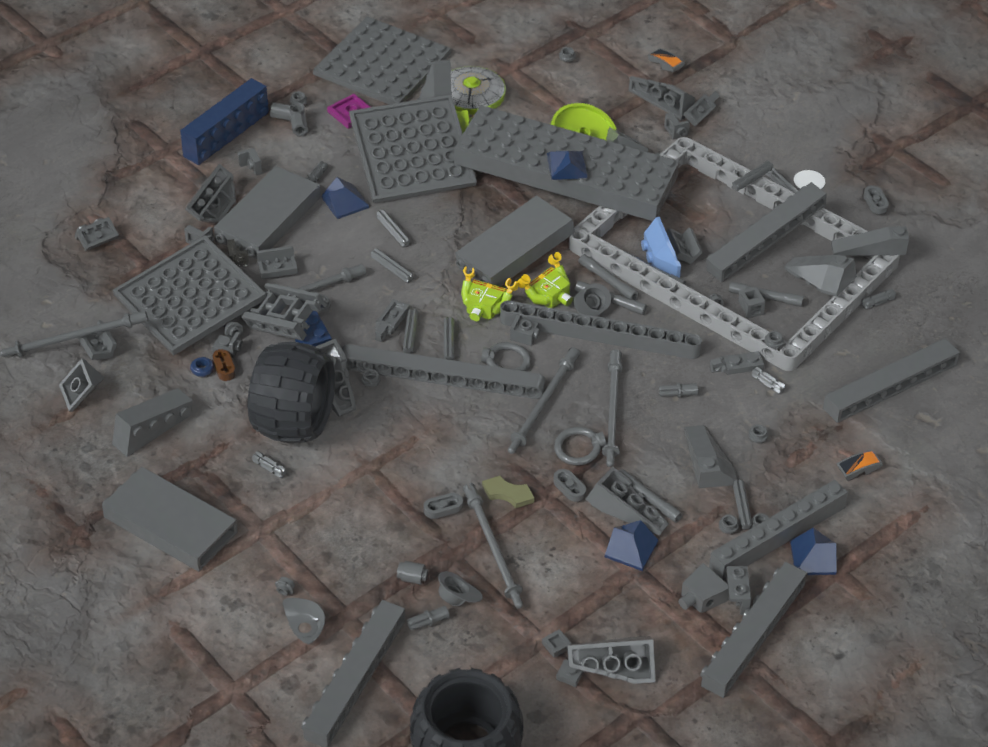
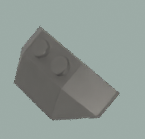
M218 164L185 206V210L199 221L217 224L236 201L233 174L221 164Z

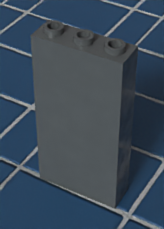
M275 166L214 226L215 241L257 259V251L271 249L320 199V184Z
M536 195L455 252L456 264L461 270L467 266V273L469 274L472 273V268H474L475 276L473 278H476L478 281L500 287L508 278L514 277L575 233L573 219Z
M143 467L132 473L130 478L123 485H120L102 504L104 518L198 572L238 533L236 519Z

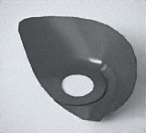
M284 599L283 606L290 628L302 642L311 644L319 637L324 627V611L318 604L307 599ZM302 623H308L312 629L308 633H301L298 627Z

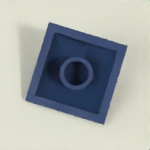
M553 151L547 153L551 180L587 178L582 151Z
M336 177L322 194L323 201L337 219L369 208L368 203L356 187L339 177Z
M641 520L614 527L605 558L643 571L658 544V539Z
M815 528L790 541L793 565L807 572V575H836L835 542Z

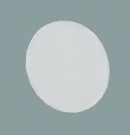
M804 170L794 176V183L800 189L810 182L820 189L825 185V178L816 171Z

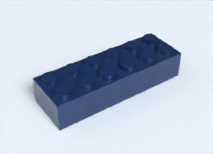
M251 78L181 129L183 157L199 166L262 117L266 116L269 113L267 86Z

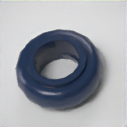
M206 357L196 358L190 365L191 372L198 377H206L214 369L213 362Z

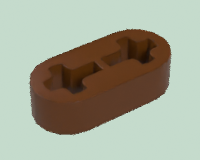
M224 349L216 350L213 353V364L217 375L222 381H230L235 377V367L231 356Z

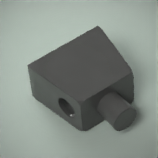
M702 563L683 582L682 597L678 600L679 604L684 610L693 606L703 613L729 600L728 584Z

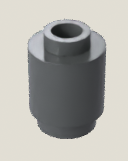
M410 561L400 562L397 569V578L404 582L421 585L423 581H427L429 570L426 569L425 564Z

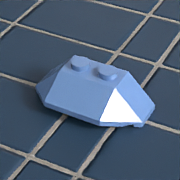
M656 217L644 232V240L641 241L642 250L646 251L648 263L680 278V262L660 217Z

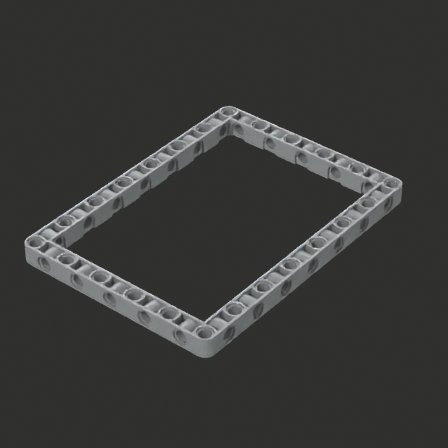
M687 137L677 139L660 154V156L679 161V167L682 164H689L697 168L701 173L727 184L730 188L733 186L732 182L751 171ZM763 176L738 191L743 195L746 194L756 199L757 202L772 210L777 205L786 201L789 196L795 194ZM599 206L575 226V233L569 236V249L580 257L586 254L612 275L750 352L759 351L761 358L785 371L795 370L862 303V300L867 298L898 267L900 255L861 256L870 259V261L856 274V278L837 297L833 296L788 341L784 340L780 348H770L765 344V336L769 331L601 239L613 227L614 223L627 215L626 213ZM825 208L820 209L800 224L815 230L816 233L831 241L868 232Z

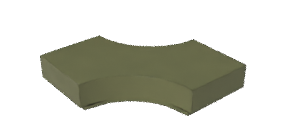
M501 475L482 481V487L489 500H505L511 503L514 508L534 503V496L527 484L515 485L508 483Z

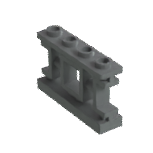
M266 283L265 288L267 291H264L267 296L258 309L251 308L250 312L245 311L242 315L243 320L251 329L303 341L307 336L304 329L309 328L305 321L311 312H320L321 308L327 306L323 301L322 295L318 292H308L304 289L299 290L290 286H280L276 283ZM290 305L284 315H281L280 313L283 311L285 306Z

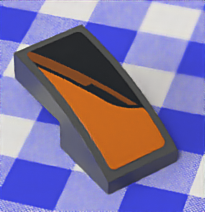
M661 48L648 55L649 61L660 63L662 70L674 72L685 65L684 61L678 56Z
M874 450L852 455L836 463L847 481L863 472L868 475L883 466Z

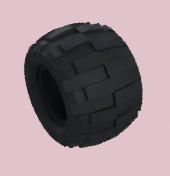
M278 342L277 345L270 344L260 353L255 363L249 385L248 417L253 429L274 441L285 443H303L314 441L319 437L329 419L335 392V367L330 355L323 353L321 349L310 344L298 342Z
M471 668V670L452 669L447 674H439L431 679L428 686L424 687L418 695L410 717V740L412 747H521L524 727L523 715L516 696L510 687L505 686L498 676L493 673H484L482 669ZM471 723L482 727L489 735L476 740L463 741L445 735V732L457 724Z

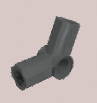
M296 102L291 105L272 103L270 111L272 118L290 120L293 134L297 136H304L308 132L305 106L302 103Z

